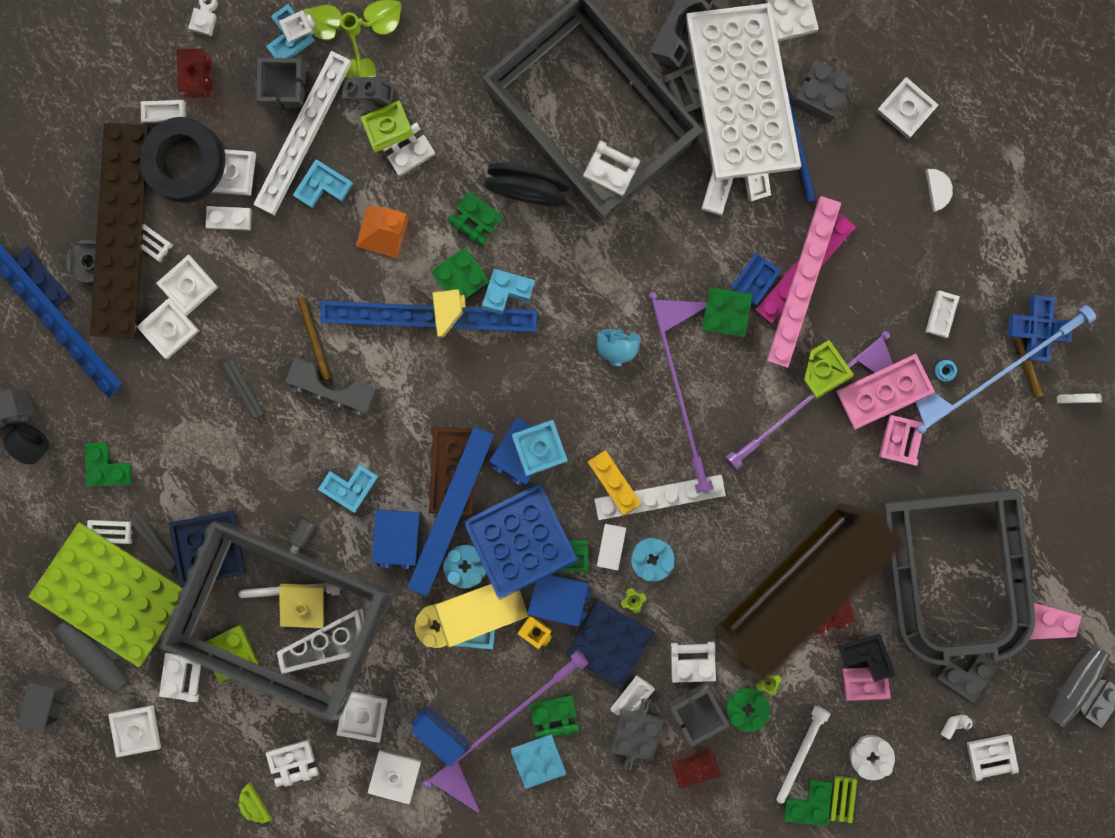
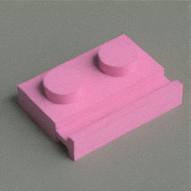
M868 667L842 669L845 701L891 699L888 678L873 682Z

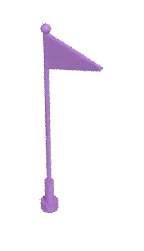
M651 292L649 293V299L653 303L694 456L692 461L699 483L695 485L696 493L713 490L712 481H707L701 457H698L665 335L667 330L705 309L707 302L656 300L657 294Z
M882 332L880 338L849 362L847 366L850 368L858 361L875 373L893 365L884 340L890 337L889 332ZM811 394L757 440L753 439L736 454L734 452L728 454L725 458L735 470H738L743 465L741 461L760 446L759 443L812 400L814 395Z
M579 650L571 655L572 661L553 675L554 678L468 747L451 767L446 765L432 778L423 782L424 788H430L431 784H434L479 813L480 809L458 761L556 681L560 682L577 667L582 670L589 663L585 656Z

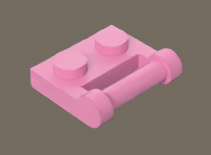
M889 415L879 457L917 466L919 461L917 456L922 434L918 433L917 428L920 425L924 426V423ZM910 427L915 428L911 442L908 457L904 456V452L906 448Z

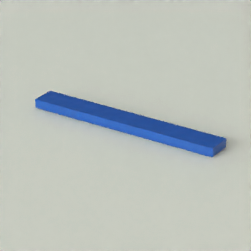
M477 427L473 428L407 588L428 596L494 434Z

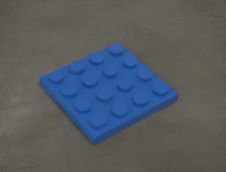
M541 483L463 521L499 600L578 562Z

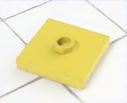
M280 584V626L324 628V586Z

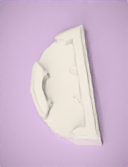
M927 169L926 177L933 212H936L949 203L952 197L953 186L944 172L937 169Z
M1064 394L1057 396V404L1102 402V395Z

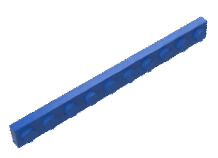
M0 244V276L9 283L14 292L23 299L28 308L37 315L42 324L64 346L70 356L83 368L86 375L91 377L100 391L104 392L108 398L116 395L122 385L121 381Z
M321 301V323L437 328L434 306ZM466 307L462 308L463 314L451 328L536 333L537 310L504 309L503 315L483 310L482 308Z

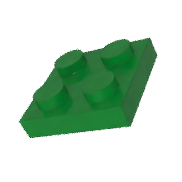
M466 247L430 271L444 291L459 289L460 294L465 295V300L490 282Z
M709 287L702 330L745 337L752 293Z

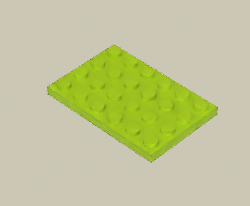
M78 523L28 597L137 667H141L164 630L170 624V614L175 607L177 608L180 600L178 596L183 587H180L174 581L86 525Z

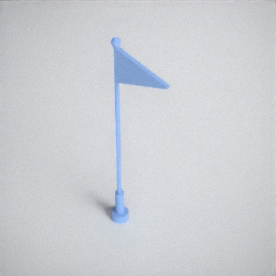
M1087 305L1077 311L1078 316L1059 328V332L954 405H951L935 393L916 401V406L924 423V426H918V433H925L928 427L1059 336H1065L1083 322L1090 324L1096 320L1094 311Z

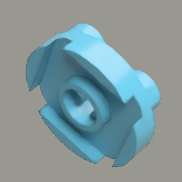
M646 538L635 546L631 556V564L639 577L646 581H659L667 577L674 568V553L666 542L660 539ZM649 554L653 556L658 555L659 559L656 560V565L647 563Z
M465 544L455 547L444 560V574L449 583L456 587H474L481 582L486 574L479 555L472 545ZM464 560L471 565V569H468L467 572H463V569L459 568V565L463 564Z

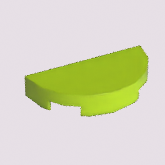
M249 782L242 789L239 797L238 806L241 814L249 821L252 820L260 823L271 821L273 819L252 783Z

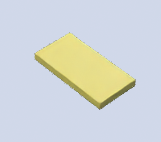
M492 584L434 605L448 647L529 617L520 590L499 600Z

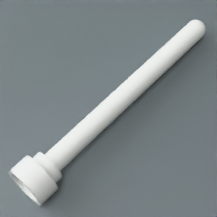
M330 583L308 584L323 585L324 592L332 596L342 595L343 589ZM279 587L243 589L238 592V596L240 598L278 596Z
M814 706L811 713L813 721L777 796L779 804L785 802L820 725L827 722L831 713L819 706Z

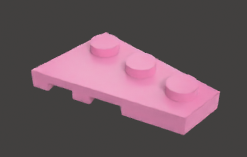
M1034 603L1035 626L1030 639L1076 637L1081 620L1080 615Z

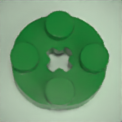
M753 687L737 689L738 691L731 694L726 702V714L730 722L737 729L745 732L762 729L770 715V705L767 698L758 689ZM747 704H751V708H754L753 712H750L749 715L742 711V708L746 707Z

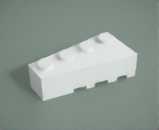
M362 608L278 651L277 655L281 674L349 657L364 620Z

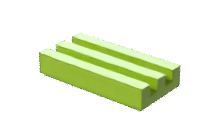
M834 775L829 815L831 821L838 820L839 822L847 821L852 823L857 787L856 778ZM843 781L839 815H836L839 783ZM848 782H850L847 816H844Z

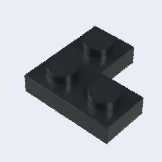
M880 633L838 646L845 668L866 662L873 682L896 675Z

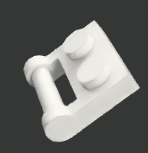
M600 141L583 178L623 197L640 160L635 157L632 159L606 146L607 143ZM604 154L628 166V171L625 172L600 160L601 155Z
M707 642V644L694 645L671 643L672 682L716 681L715 643ZM707 653V658L678 659V654Z
M171 652L165 653L159 696L186 700L188 702H198L199 694L197 691L201 665ZM190 663L192 664L189 692H185L187 666Z
M1006 734L967 742L972 767L971 773L975 782L981 781L985 777L1009 772L1010 774H1016L1019 772L1011 735ZM1008 760L1007 764L983 769L980 767L981 764Z

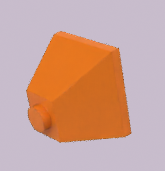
M367 206L356 247L397 259L409 217L406 213L389 208Z

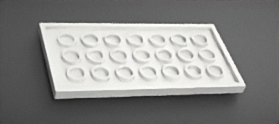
M771 3L686 13L685 19L714 180L800 169L801 161Z

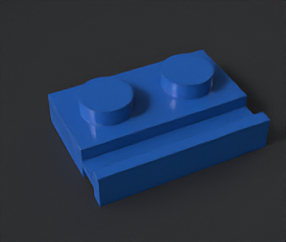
M755 253L730 289L752 293L751 304L756 306L781 270L765 258L759 256L758 253Z

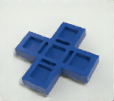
M1033 295L1030 297L1029 316L1009 315L1008 337L1027 339L1026 354L1059 332V328L1071 321L1053 319L1055 297ZM1072 331L1065 336H1059L1054 342H1072ZM1052 342L1026 360L1050 362Z

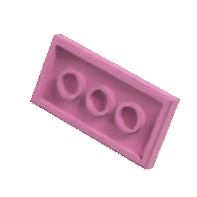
M914 354L837 390L836 393L854 430L934 394L935 391L917 354Z

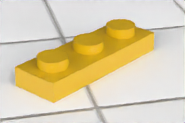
M606 450L588 461V465L622 516L641 506L640 500Z

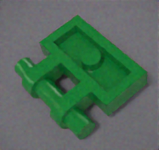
M468 191L456 207V210L462 213V215L457 218L451 214L447 221L453 225L454 229L457 231L461 230L468 235L472 242L476 241L483 245L487 238L482 236L481 233L485 230L492 234L503 219V215ZM470 219L478 226L473 229L466 224V221Z
M572 694L530 703L534 725L543 724V730L535 731L536 739L551 734L553 737L559 735L570 736L571 733L579 732L578 723L569 724L568 720L569 718L576 717ZM562 720L563 726L550 728L549 722Z

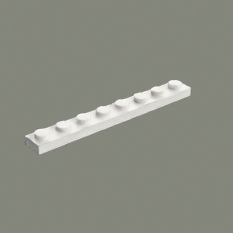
M333 51L330 52L253 204L256 207L275 216L352 64L349 59Z

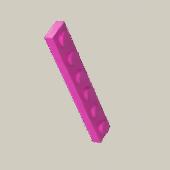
M841 213L837 215L822 265L856 228ZM798 261L754 310L769 324H772L783 311Z

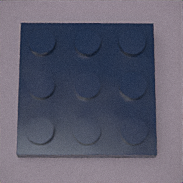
M234 510L168 523L180 587L187 584V574L196 563V553L198 548L204 544L207 527L210 524L212 525V522H227L237 526ZM231 542L216 580L246 574L241 546Z
M597 599L565 656L572 659L571 655L579 650L589 663L585 668L622 689L654 631Z

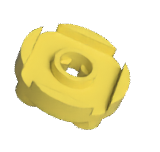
M431 604L423 608L416 617L415 632L418 639L426 647L441 648L446 646L447 643L441 627L438 632L431 628L434 620L440 623L434 608L435 604Z

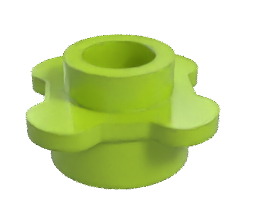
M629 588L626 591L625 599L621 601V605L623 608H629L633 613H639L643 602L646 601V596L643 593L635 592L633 588Z
M773 675L768 680L771 682L770 685H767V682L763 684L759 681L756 684V688L759 691L767 692L771 696L775 695L781 682L779 675Z

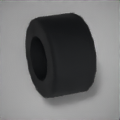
M26 423L16 425L4 438L3 442L5 449L14 459L27 465L38 462L49 450V442L45 435L37 428Z

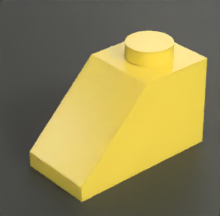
M459 289L433 292L437 336L439 338L445 337L463 314L462 308H466L465 295H461Z

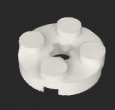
M866 735L858 739V742L850 750V762L855 771L867 780H879L889 776L893 771L895 763L894 751L889 743L876 735ZM871 752L878 756L874 763L867 760Z

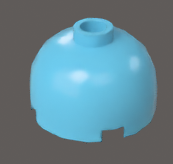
M604 329L601 330V333L598 332L597 349L602 358L609 361L610 365L621 366L622 363L629 362L636 356L640 347L641 337L630 332V336L623 334L624 330Z

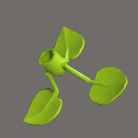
M395 0L374 2L364 11V18L367 22L363 21L362 18L358 19L353 13H346L342 16L340 11L331 5L307 8L304 11L308 15L311 14L316 23L314 27L316 33L313 34L316 38L324 41L332 40L336 35V30L341 31L342 28L345 34L350 36L356 60L350 59L352 64L345 77H376V67L373 61L369 58L360 60L355 36L361 31L360 25L372 26L373 31L379 35L392 33L399 24L402 5L401 2Z

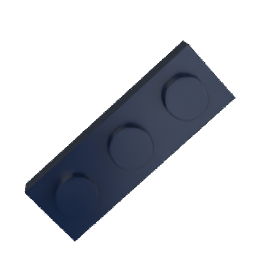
M26 247L13 258L56 308H59L71 298L31 248Z

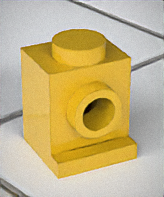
M529 615L518 630V635L537 649L542 645L546 647L553 637L550 635L552 629ZM534 628H539L541 633L534 635L532 631Z

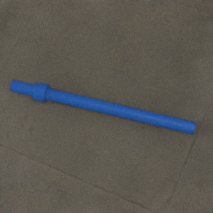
M787 87L801 161L799 171L807 202L811 203L816 201L791 103L793 101L792 94L788 91Z

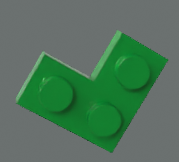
M109 442L84 444L86 487L132 484L131 463L110 464Z
M809 778L807 800L786 798L784 821L828 826L832 782Z

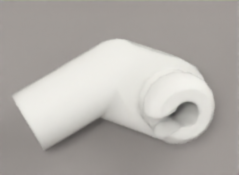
M966 715L950 717L941 735L951 739L956 729L964 728L968 730L972 727L973 722Z

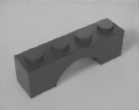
M715 0L676 1L650 50V53L659 63L680 68L689 51L683 42V33L687 26L686 13L709 11Z
M294 358L285 381L291 384L290 389L301 393L305 389L311 392V397L319 400L326 397L331 399L330 404L340 408L343 405L351 407V412L361 416L364 412L370 413L378 393V389L357 381L344 390L333 391L327 388L321 381L318 366Z

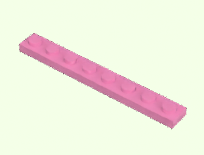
M822 196L818 199L766 360L767 362L785 368L789 367L841 202Z

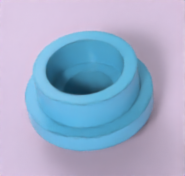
M950 360L940 361L935 367L936 377L944 382L953 380L957 374V367ZM943 367L948 369L947 375L942 373Z

